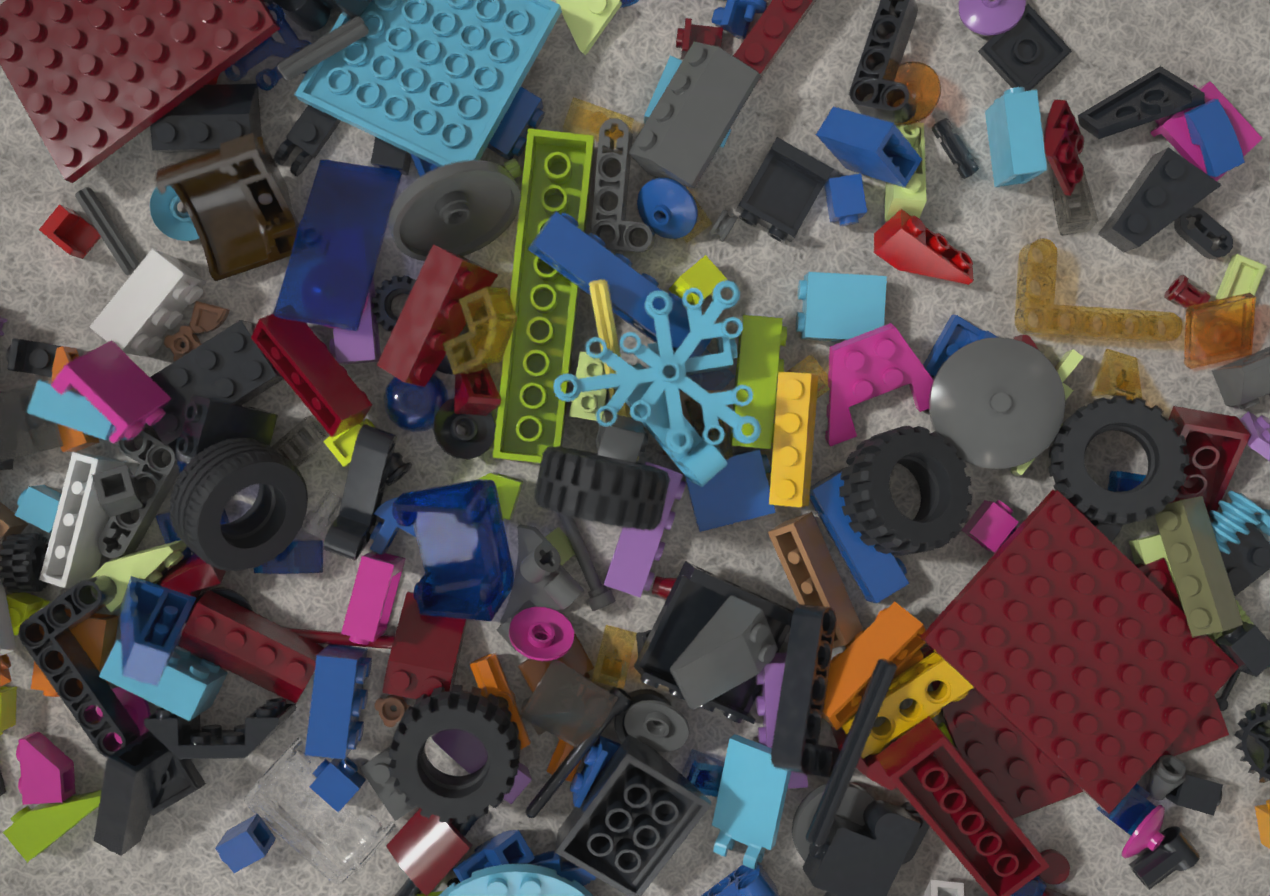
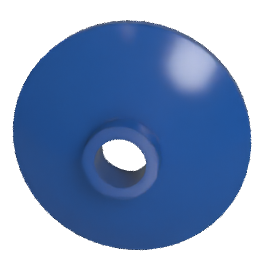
M655 178L647 182L638 194L637 208L644 224L649 225L655 234L668 239H678L690 233L696 225L698 218L696 202L689 190L681 183L669 178Z

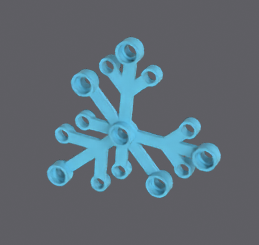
M732 281L719 282L712 291L713 302L703 315L701 311L704 299L702 292L696 288H690L685 291L682 302L687 308L690 333L674 355L668 315L673 306L672 299L664 291L650 293L645 301V310L654 319L659 356L643 345L639 336L633 332L625 333L621 337L620 347L623 352L635 355L651 368L636 370L609 350L603 339L594 337L586 344L587 354L593 359L601 360L617 373L580 379L572 374H562L554 382L556 396L562 401L570 402L577 399L581 392L619 387L607 405L600 407L596 413L598 423L608 427L615 423L618 411L638 384L653 382L643 397L632 404L630 414L636 421L641 422L648 419L651 414V407L665 390L671 428L666 434L665 443L671 452L677 454L685 453L693 444L692 433L684 427L679 389L702 405L705 425L703 439L706 443L717 445L724 439V431L719 426L718 417L732 427L733 436L737 441L741 443L754 442L761 433L759 422L751 416L741 417L726 406L731 404L738 406L748 405L753 399L752 390L746 385H740L731 391L710 394L686 376L684 365L701 340L724 336L734 339L741 334L743 325L736 317H729L722 323L713 324L723 310L734 307L739 301L740 290L738 286ZM724 288L730 289L733 293L732 299L724 300L720 295L721 290ZM690 293L697 294L699 303L690 305L686 300L687 295ZM656 298L663 299L665 301V308L656 310L652 305L653 300ZM728 322L736 323L738 326L737 333H728L726 331V324ZM627 337H633L636 340L637 345L634 349H627L624 346L623 342ZM593 342L602 344L603 350L600 354L590 352L589 347ZM665 366L675 368L676 374L673 378H666L663 375V368ZM564 381H571L574 384V390L569 394L561 391V384ZM739 389L747 391V401L740 402L737 400L736 393ZM639 404L647 408V414L642 418L634 414V408ZM603 410H610L613 413L611 422L605 423L601 421L600 413ZM744 423H749L753 426V433L750 436H745L741 432V427ZM715 428L719 431L720 437L717 441L708 439L707 432L709 429ZM677 433H681L686 437V443L681 447L676 446L673 442V437Z

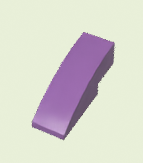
M448 729L432 735V740L470 774L485 765L487 761L486 748L471 733L458 729ZM520 762L517 776L514 779V785L509 794H504V800L510 804L516 800L532 780L528 767Z

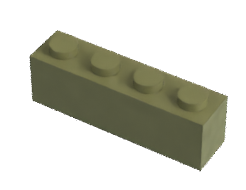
M1200 496L1167 504L1165 509L1154 516L1192 637L1223 632L1243 625L1203 497Z

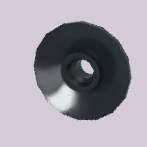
M451 398L442 404L434 416L433 433L436 442L445 453L456 459L470 460L480 457L490 449L495 439L496 425L492 413L490 412L486 416L456 414L455 398ZM458 425L465 428L466 433L464 436L457 433L456 428Z

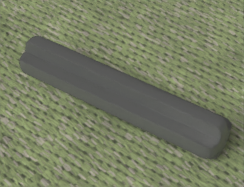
M357 16L278 62V70L283 78L289 81L368 35V27L363 19Z
M86 187L78 191L75 197L123 272L126 275H132L140 265L137 258L90 187Z

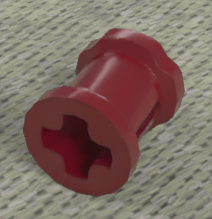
M1183 274L1172 282L1165 292L1164 298L1168 301L1174 300L1186 309V313L1192 317L1205 307L1211 295L1208 291H1200L1188 282L1189 278Z

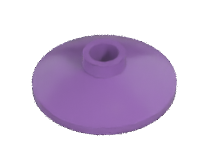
M959 0V16L963 24L977 34L987 36L998 35L1009 31L1017 25L1024 14L1026 0Z

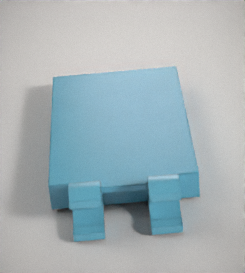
M734 734L729 738L712 826L720 829L713 852L726 857L728 849L733 850L735 841L748 845L743 858V865L755 870L757 861L760 863L763 861L765 848L771 850L776 844L791 771L778 769L773 766L771 762L772 748Z

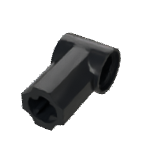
M1171 826L1162 831L1161 834L1165 837L1161 844L1154 851L1147 850L1129 864L1137 878L1149 890L1175 870H1187L1193 867L1200 859V854L1178 826Z

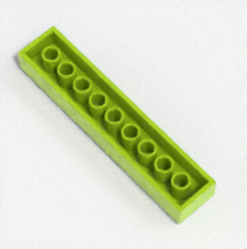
M528 128L499 393L501 403L498 406L493 458L541 463L543 452L549 446L562 447L567 402L560 400L556 396L554 382L560 375L570 374L579 287L530 252L528 248L547 220L555 212H558L560 215L562 213L570 215L579 223L578 228L586 232L595 149L593 135ZM564 381L561 384V391L568 394L569 381Z

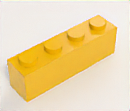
M778 372L769 505L801 508L809 506L819 375Z

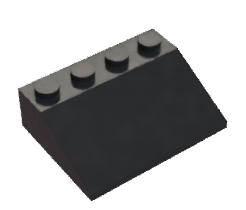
M628 734L592 783L581 807H575L558 829L555 853L627 896H642L712 804L701 791L657 751Z

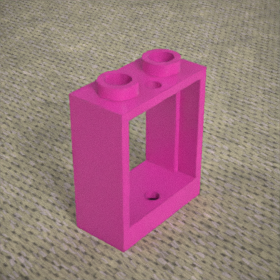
M374 551L361 557L341 634L350 636V641L368 645L369 641H376L386 632L406 558L389 553L380 555Z

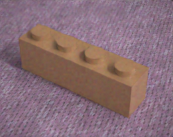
M812 512L789 519L770 530L768 534L799 604L833 608L836 613L833 648L847 645L860 631H863V628Z

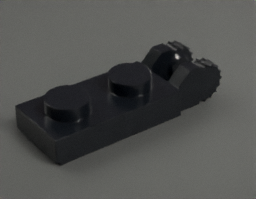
M308 105L287 134V139L276 150L273 156L274 161L282 165L289 158L294 148L298 146L304 151L298 154L291 165L290 171L295 176H300L313 157L316 158L341 120Z

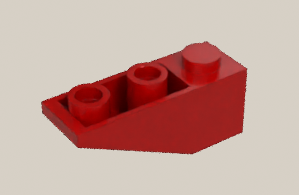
M900 209L874 233V253L897 270L968 285L974 281L971 257L966 252L958 251L951 246L943 235L935 234L925 227L924 223L917 216H910Z

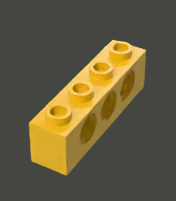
M936 652L896 676L891 681L877 717H886L885 722L881 726L872 727L861 754L862 758L881 752L889 741L896 737L900 738L911 730L914 725L928 716L931 718L937 716L941 708L950 702H956L965 698L973 686ZM940 680V686L937 690L927 691L931 682ZM913 699V703L909 708L899 709L903 700ZM856 712L841 726L846 734L849 732Z

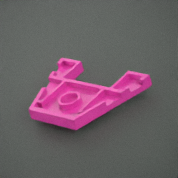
M892 323L830 346L828 387L830 391L826 412L828 431L825 432V439L830 447L857 437L849 410L850 406L902 386L910 385L914 404L919 412L929 409V394L933 379Z

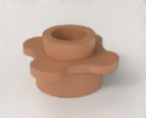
M181 326L179 332L174 335H167L164 339V345L170 348L174 354V361L202 345L190 326ZM182 342L186 344L184 348L181 347Z
M391 694L384 699H377L374 705L375 709L379 711L384 725L387 727H394L402 719L403 714L410 706L407 705L403 697ZM392 705L396 706V711L391 710Z

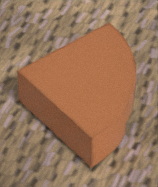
M196 301L189 326L195 334L211 332L217 329V326L222 321L226 320L230 310Z

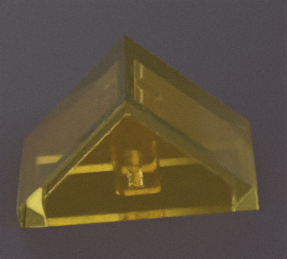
M1106 349L1091 396L1112 399L1115 395L1126 396V400H1133L1136 397L1142 399L1137 358Z
M609 625L605 626L592 674V681L624 689L637 633Z

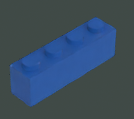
M836 471L810 487V502L865 599L868 602L878 603L909 584L905 577L907 570L898 557L895 558L891 553L884 554L876 551L875 545L868 546L861 541L860 537L862 534L860 532H853L849 526V523L852 521L849 515L844 516L841 507L845 506L844 497H840L839 487L844 486V480L840 478L842 471Z

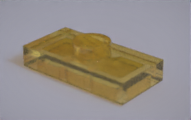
M573 97L563 130L569 133L593 135L594 141L599 142V131L605 121L617 118L632 129L634 118ZM616 127L614 133L609 134V137L615 142V149L617 139L624 136V133L618 127Z

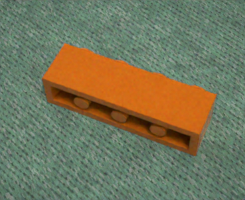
M896 602L890 607L881 610L876 616L875 621L866 630L860 631L848 648L831 659L822 718L837 731L858 710L879 659L893 662L897 666V672L925 644L920 638L926 630L924 624Z

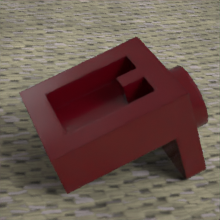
M685 18L684 28H678L676 48L682 49L681 59L685 58L693 42L721 48L723 28L694 25L691 18Z

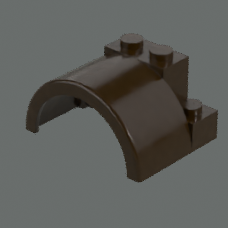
M251 133L221 143L219 149L157 170L155 176L157 189L160 194L166 192V186L170 185L182 201L197 231L206 256L209 273L214 281H219L308 250L305 234L292 210L288 187L262 136L255 138L254 134Z

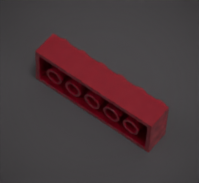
M930 716L876 755L889 779L989 896H1010L1050 867L1033 842Z

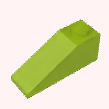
M102 790L71 796L59 803L39 804L32 810L27 805L10 818L13 824L3 831V834L28 863L99 807Z

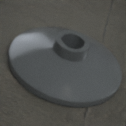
M654 700L641 701L632 705L625 715L624 725L627 733L657 752L677 750L688 739L689 725L686 718L676 708L664 702Z

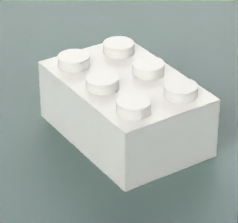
M152 248L90 325V328L107 342L112 340L126 354L145 357L148 354L152 355L161 347L163 343L161 338L167 330L174 329L183 318L181 313L187 305L194 304L203 294L202 287L206 281L176 257Z

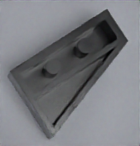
M1168 147L1151 157L1098 235L1122 252L1138 248L1222 184Z

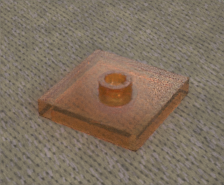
M1249 292L1186 307L1184 364L1189 369L1252 355L1256 297Z

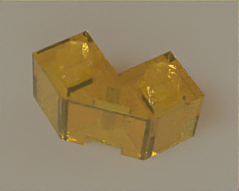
M486 287L459 299L470 332L443 343L454 375L474 373L501 362L517 321V316L506 287Z

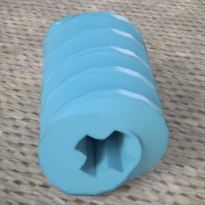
M1234 491L1227 493L1232 503L1223 500L1218 502L1223 511L1222 513L1214 510L1209 511L1213 519L1211 525L1219 550L1226 554L1231 553L1227 545L1228 541L1238 545L1241 543L1236 532L1246 535L1250 533L1245 524L1246 522L1255 525L1260 523L1255 516L1256 512L1268 515L1248 497Z

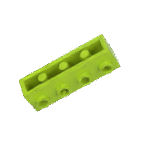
M742 315L740 318L743 329L738 339V358L734 389L740 385L748 386L753 392V399L745 406L733 404L732 410L741 417H754L760 424L761 433L754 442L741 443L734 438L731 427L730 446L771 449V444L774 440L775 423L773 422L774 410H776L778 372H784V359H779L780 346H785L787 339V327L782 326L783 318ZM739 389L736 393L737 400L740 402L747 401V391ZM744 423L742 425L741 432L743 435L750 436L753 433V426L751 424Z

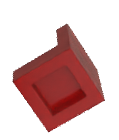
M60 204L39 229L66 253L81 259L87 255L101 238L96 228L74 210Z

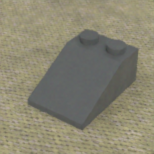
M731 595L670 668L691 709L695 710L756 676L766 664L773 660L778 648L763 610Z

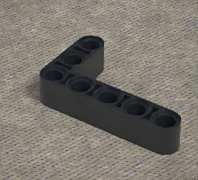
M96 576L77 583L26 619L20 625L18 635L26 650L96 749L108 758V756L122 747H126L130 742L138 738L140 730L105 679L99 677L100 672L71 632L73 628L105 607L116 596L117 590L114 581L107 576ZM92 586L98 592L97 599H95L91 593ZM66 605L70 608L71 617L65 612ZM39 624L44 629V636L39 631ZM58 651L63 655L64 663L59 660ZM77 679L82 682L83 690L78 687ZM96 706L101 709L103 717L97 714ZM115 733L121 737L122 744L116 741Z
M799 604L793 612L771 749V762L775 768L830 778L840 753L839 748L818 744L836 629V613L831 607Z

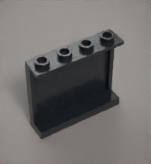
M685 561L633 667L641 675L640 680L654 688L663 685L669 688V693L685 700L670 668L731 595L763 610L778 648L776 653L779 652L791 628L794 611ZM756 676L700 707L711 712L715 708L722 710L725 717L736 723H741L743 719L754 724L756 719L749 711L762 685L756 684Z

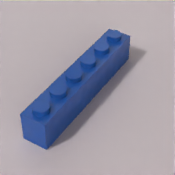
M555 212L547 220L528 250L590 296V282L605 279L608 283L613 313L656 343L657 336L654 319L646 313L645 301L650 293L662 291L658 288L659 283L646 273L641 275L631 268L633 264L625 256L619 253L614 255L605 248L606 244L601 238L592 233L587 235L579 229V223L573 217L566 213L560 215L558 212ZM668 293L673 303L672 310L668 315L674 355L690 333L687 309L684 307L682 299L673 293ZM656 298L653 300L652 305L656 310H662L665 308V301L661 298ZM712 338L701 340L688 358L701 356Z

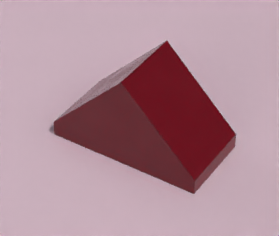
M456 364L455 413L488 415L501 403V397L488 367Z

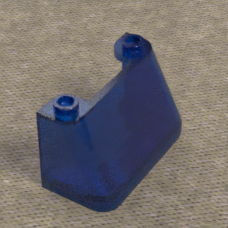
M476 479L402 493L392 504V514L400 526L410 527L413 525L425 571V574L414 587V599L417 601L420 615L492 621L511 592L514 582V570L494 481Z

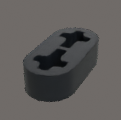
M1193 207L1174 221V228L1178 235L1208 259L1226 256L1233 248L1231 234L1200 208ZM1194 216L1196 218L1194 225L1197 228L1189 230L1186 227L1189 224L1187 219ZM1218 237L1220 239L1218 243L1220 248L1212 250L1213 242L1210 239Z

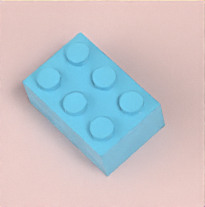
M121 639L116 641L99 677L190 721L212 706L228 672L220 669V666L192 655L191 652L179 647V644H177L158 686L138 682L135 679L122 675Z

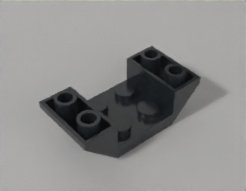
M282 698L266 700V704L257 707L253 713L245 718V724L234 726V730H222V725L217 724L201 727L200 715L188 721L162 707L157 708L155 713L144 719V726L178 759L246 758L296 711V704H286V699Z

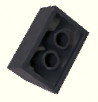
M258 84L204 85L150 126L152 151L164 153L210 152L219 149L221 143L251 133L254 134L255 138L262 136Z

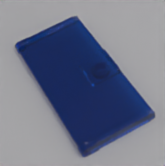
M320 160L273 311L275 317L358 331L387 229L389 215L401 181L402 173L400 171Z

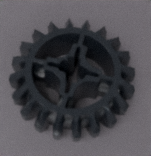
M1270 702L1260 703L1256 705L1255 709L1252 708L1246 711L1245 718L1240 719L1237 723L1241 730L1236 731L1234 736L1242 741L1235 747L1244 752V756L1241 757L1240 761L1249 762L1251 767L1248 773H1259V783L1270 781V728L1265 725L1267 721H1270Z

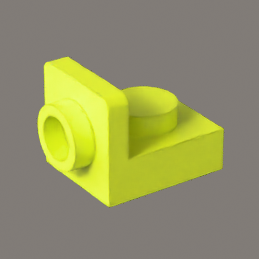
M366 418L362 423L333 438L329 436L323 441L343 467H347L351 463L355 442L361 427L366 424L376 428L369 419Z

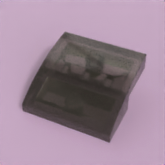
M36 384L0 393V462L64 446L57 423L27 413Z

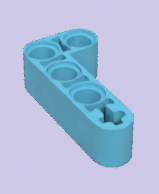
M640 363L633 366L636 370L645 369ZM653 382L638 384L625 402L629 408H631L634 402L639 401ZM663 391L651 407V414L648 419L641 421V423L691 482L702 487L727 465V462L713 445L706 443L684 416V427L690 430L693 436L692 447L687 452L681 454L673 453L667 448L665 437L671 428L666 395ZM639 404L635 406L634 414L642 418L646 416L647 408ZM677 433L673 437V442L676 446L681 447L686 443V437L681 433Z

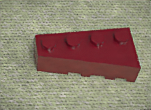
M433 244L376 366L405 383L425 387L498 277V274L470 259Z

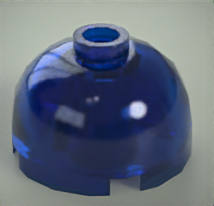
M435 374L432 375L425 387L405 383L394 376L385 389L383 396L384 409L390 420L399 428L410 432L427 431L433 428L434 416L442 404L449 400L448 391L443 380Z

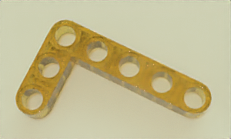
M1042 238L1023 246L1020 250L1014 317L1015 327L1020 333L1030 336L1153 344L1173 341L1181 335L1183 322L1178 315L1172 312L1054 305L1057 247L1051 240ZM1034 248H1038L1042 252L1043 259L1041 263L1033 258L1032 251ZM1032 280H1036L1040 285L1041 291L1039 295H1035L1030 289ZM1030 312H1034L1038 317L1039 322L1036 328L1032 327L1028 322ZM1063 314L1067 315L1070 319L1068 330L1064 329L1060 322ZM1095 316L1100 318L1102 322V328L1099 332L1093 327ZM1128 318L1133 322L1134 329L1131 334L1125 328V323ZM1159 321H1162L1165 325L1164 335H1161L1158 331Z

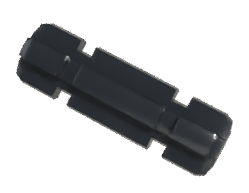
M947 118L942 119L933 125L932 131L937 139L940 138L942 140L940 144L953 165H958L957 171L960 176L966 179L979 170L978 165L973 158L970 159L968 157L970 153L957 132L953 133L952 129L954 127Z

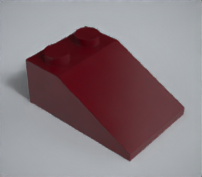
M1173 406L1168 421L1173 418L1178 425L1174 429L1178 437L1184 435L1187 445L1183 447V453L1189 455V465L1184 467L1183 473L1187 474L1185 483L1179 486L1177 490L1179 494L1170 503L1202 496L1208 516L1211 517L1209 511L1218 510V502L1222 500L1251 434L1236 416Z
M413 592L406 593L388 659L382 693L418 699L423 694L431 696L433 689L442 686L445 688V692L451 691L455 683L470 604Z

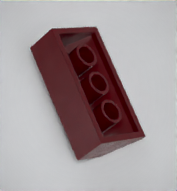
M208 590L197 602L182 631L178 645L295 704L298 702L315 671L317 655L324 649V647L211 590Z

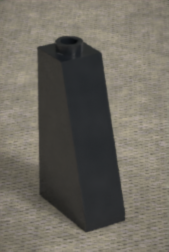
M150 731L142 734L126 747H122L108 756L106 761L94 841L120 856L141 841L173 755Z

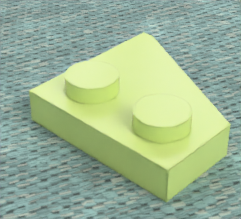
M556 0V3L561 6V13L579 50L584 55L589 52L622 5L620 0Z

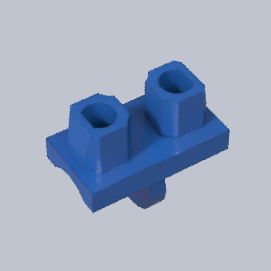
M727 0L725 7H718L714 10L712 23L730 32L737 39H745L749 24L753 21L755 13H764L767 8V2L765 0Z

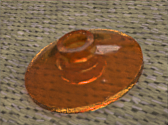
M912 61L900 64L895 82L905 84L911 94H916L914 99L917 104V110L914 117L909 121L892 123L896 125H911L928 117L936 108L941 96V83L936 72L924 63ZM905 99L897 100L893 107L900 106Z

